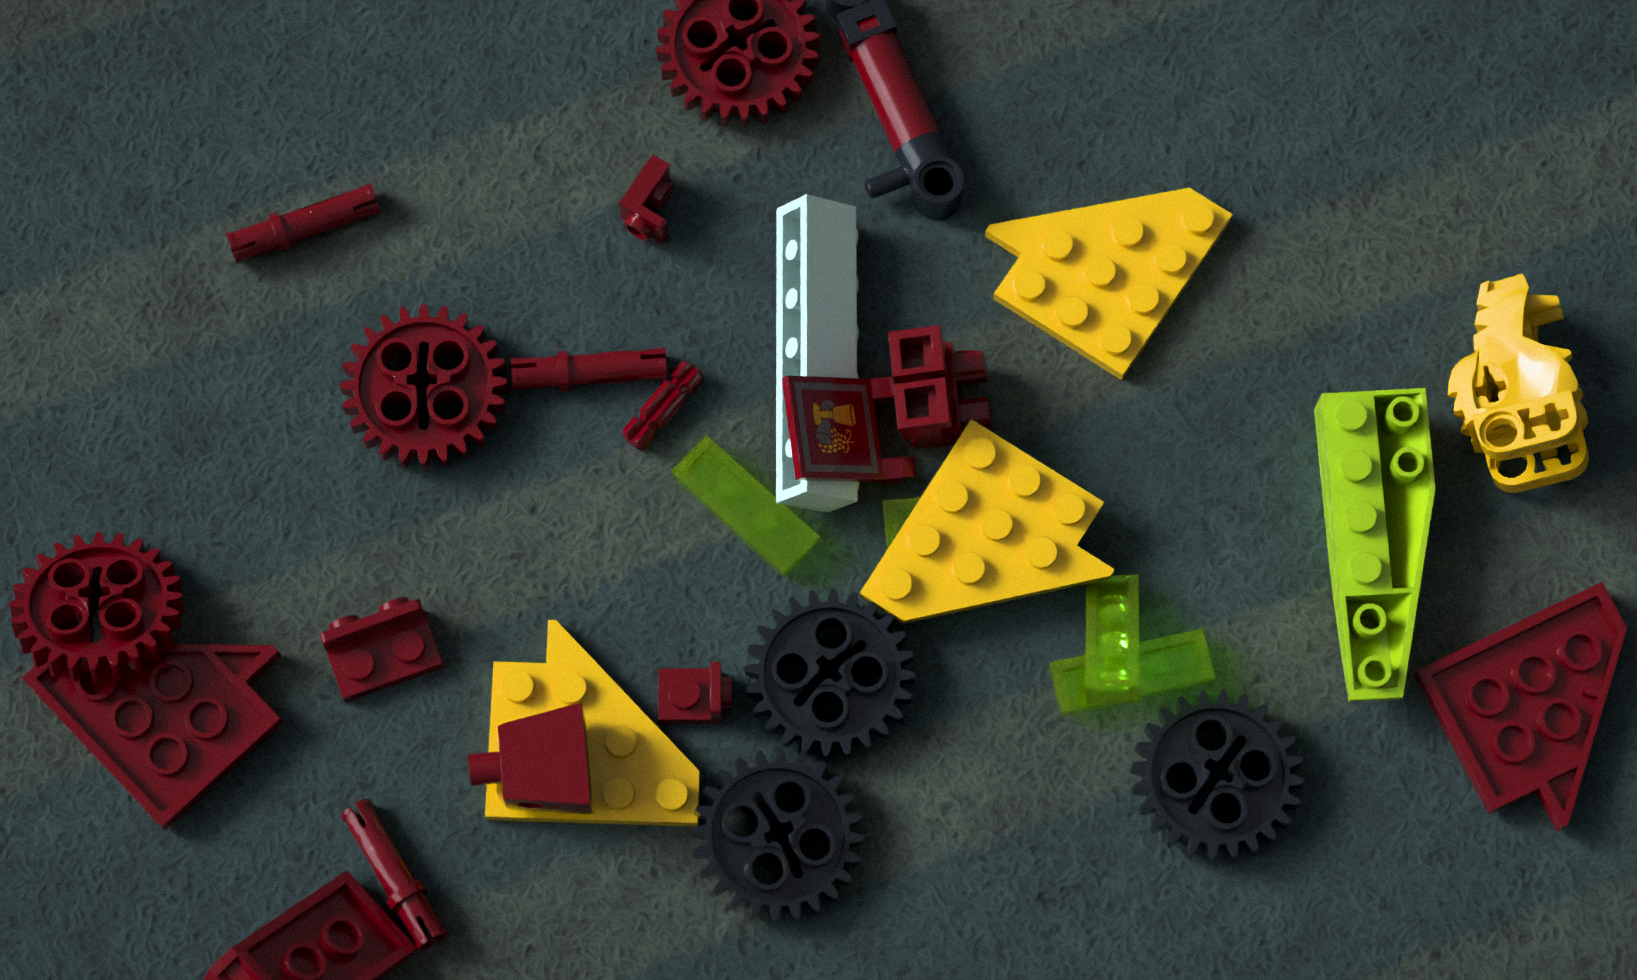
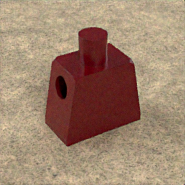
M573 704L502 723L498 726L499 751L475 753L468 756L471 786L502 783L503 800L509 809L584 815L593 814L586 719L582 704Z

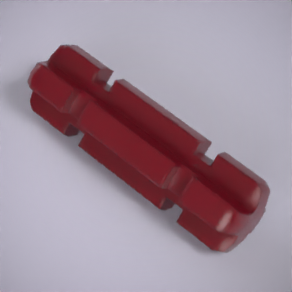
M687 361L680 362L670 374L672 376L671 381L665 380L639 410L640 417H633L624 427L623 437L634 448L640 451L645 450L655 439L656 429L661 431L687 401L685 399L686 394L692 395L702 384V373Z

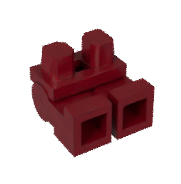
M940 325L888 332L892 376L896 382L893 386L897 427L904 440L911 439L912 447L917 449L955 445L971 419L988 430L993 428L989 398L982 397L963 400L962 386L988 382L987 362L983 351H956L952 342L944 343L943 331Z

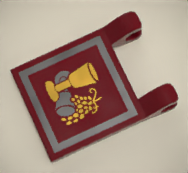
M788 375L782 378L796 480L880 482L885 485H896L902 483L903 479L917 477L913 457L881 459L874 405H886L892 401V398H895L893 384H896L893 377L861 379Z

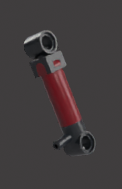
M825 0L827 12L832 19L837 21V35L849 62L854 61L901 166L867 179L864 185L868 196L875 199L909 185L912 191L914 206L921 215L932 220H943L951 217L961 206L964 187L963 172L959 165L952 160L896 36L897 25L886 1ZM933 182H942L948 185L951 190L945 195L936 196L929 193L925 187Z

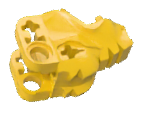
M1517 274L1516 276L1495 282L1486 281L1481 284L1477 299L1479 311L1477 312L1474 324L1477 334L1473 335L1475 352L1462 358L1451 371L1448 383V397L1456 398L1453 413L1455 417L1464 420L1460 432L1471 437L1474 452L1485 454L1491 477L1495 485L1502 491L1520 493L1576 478L1586 470L1589 462V453L1583 433L1588 424V416L1580 402L1583 397L1582 389L1579 388L1578 381L1568 364L1572 359L1571 351L1538 343V326L1564 319L1562 308H1557L1561 307L1558 295L1531 294L1524 274ZM1563 445H1567L1570 452H1576L1571 455V463L1567 465H1561L1558 458H1552L1558 455L1557 448ZM1540 452L1542 460H1544L1542 462L1545 471L1539 473L1533 455ZM1522 457L1527 461L1526 470L1515 478L1504 477L1498 471L1503 460Z

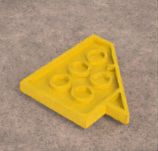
M1185 188L990 224L985 230V237L1018 257L994 292L993 299L1122 380L1223 233L1233 214L1193 189Z
M971 419L860 591L859 596L869 603H876L877 608L888 615L892 614L896 620L906 624L1107 580L1115 569L1077 546L1104 502Z
M548 620L546 663L493 662L489 752L499 751L498 726L502 723L573 704H582L586 719L593 814L584 815L509 809L503 800L502 783L487 785L486 820L698 826V817L694 814L696 806H699L700 771L557 620Z

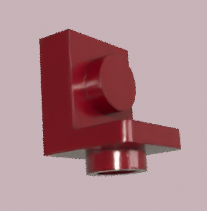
M654 154L619 202L620 217L625 221L623 223L624 228L636 238L647 242L652 237L663 244L669 236L668 222L651 211V209L657 212L662 209L672 193L673 185L670 184V164Z
M710 662V668H659V724H722V708H732V677H722L721 662Z

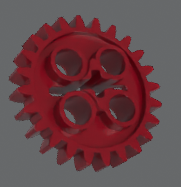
M675 0V6L679 12L664 10V23L668 27L658 28V42L664 45L656 48L657 60L665 63L660 67L662 80H673L670 84L671 96L676 97L686 93L684 98V109L686 111L693 109L698 104L702 105V120L705 122L714 112H719L723 127L728 125L732 115H739L743 128L748 127L750 114L757 113L758 117L765 124L768 122V108L772 106L783 115L787 113L785 97L800 101L802 99V89L798 83L811 85L813 82V72L808 68L818 66V53L813 51V49L819 47V34L810 32L815 28L814 15H802L805 11V0H793L789 2L790 0ZM740 9H749L756 14L748 21H740L732 16ZM768 23L775 24V27H767L763 29V27ZM699 36H708L715 40L707 48H698L691 44ZM735 42L737 46L729 49V45ZM745 45H747V49H746V50L741 51V50L738 48V47H744ZM768 47H778L786 52L777 59H768L760 54ZM710 66H713L712 69H710L707 72L701 71V68H708ZM727 74H738L744 78V81L736 86L723 85L719 80Z
M421 304L418 317L411 318L406 308L400 307V322L393 324L383 314L380 316L383 331L378 334L374 330L365 327L363 331L369 344L367 346L351 344V351L358 362H343L342 364L344 373L353 378L352 380L339 383L342 395L352 397L343 402L342 407L345 415H357L349 423L354 434L367 430L362 439L366 449H370L381 442L379 454L383 461H387L395 452H398L402 468L406 469L414 456L419 458L422 469L428 470L431 457L438 456L440 462L446 468L449 467V452L455 450L466 460L469 458L466 443L471 440L479 446L483 447L486 445L481 432L482 427L490 430L498 429L497 419L491 412H503L507 408L505 400L495 395L509 391L507 379L496 377L506 371L504 359H491L499 351L495 340L482 343L486 333L481 324L467 331L469 326L467 314L462 313L454 322H451L447 306H442L436 318L430 317L426 304ZM424 344L429 345L427 370L432 383L427 388L429 427L426 430L420 429L421 401L417 389L422 384L420 347ZM453 353L463 357L462 363L455 369L443 370L437 366L439 360L447 354ZM396 355H407L412 358L411 363L404 370L396 372L386 368L388 361ZM454 402L463 406L460 415L454 419L446 420L437 416L438 410L446 403ZM402 403L411 407V412L403 420L393 421L386 418L387 411L395 404Z
M96 532L92 544H85L83 539L76 535L74 536V548L69 550L62 544L55 543L56 556L52 559L46 555L37 554L36 559L39 570L23 568L22 574L25 583L14 584L15 600L9 602L14 636L19 639L22 653H31L34 666L39 667L48 662L50 674L53 677H56L67 668L69 669L71 682L74 683L77 682L83 672H90L93 683L98 684L102 671L108 670L116 681L121 680V667L128 665L135 672H141L139 659L145 656L154 661L159 660L157 644L172 646L171 630H181L180 613L185 612L180 578L174 575L171 561L162 562L158 548L145 553L143 539L139 538L127 547L124 543L123 533H118L111 543H104L102 533ZM97 572H101L100 586L102 596L99 599L101 638L98 642H93L95 630L92 618L96 614L94 575Z

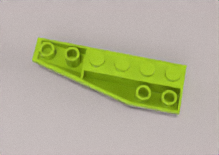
M1412 388L1322 393L1314 408L1329 569L1348 701L1400 700L1404 695L1435 495L1426 389Z

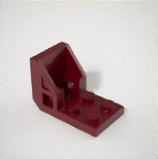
M345 871L231 947L208 970L203 980H381L411 959L417 947L348 871Z

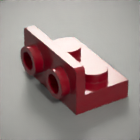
M407 597L390 600L379 607L378 613L361 619L358 615L339 618L329 624L330 630L319 634L344 702L444 668L420 599L409 601Z

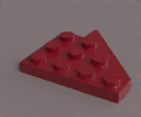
M1602 582L1417 670L1414 674L1489 815L1536 792L1557 832L1563 830L1569 824L1627 630L1626 624Z
M157 644L159 660L154 661L145 656L139 659L141 672L139 673L132 670L128 665L121 667V680L116 681L108 670L102 671L98 684L93 683L90 672H83L77 682L74 683L71 682L69 669L67 668L56 677L51 676L48 662L39 667L34 666L22 679L158 825L166 831L283 724L281 718L249 686L281 656L280 652L273 645L172 644V646H162Z

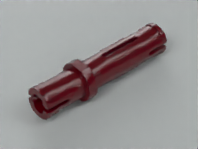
M368 183L363 187L280 216L278 212L268 214L269 220L225 234L235 262L239 264L243 260L269 251L280 249L281 252L290 250V245L300 240L374 214H381L378 202H376L372 185Z
M665 347L650 350L611 351L580 355H567V350L557 351V356L511 358L513 391L558 386L560 391H570V386L667 380Z
M363 799L355 803L366 822V827H364L357 813L351 807L342 812L340 815L341 819L348 826L388 896L386 902L394 913H398L399 917L403 920L416 942L417 949L424 951L433 947L434 944L424 929L423 922L432 937L436 938L438 942L444 940L449 932L443 926L426 897L428 890L423 882L415 879L375 811L372 801L370 799Z

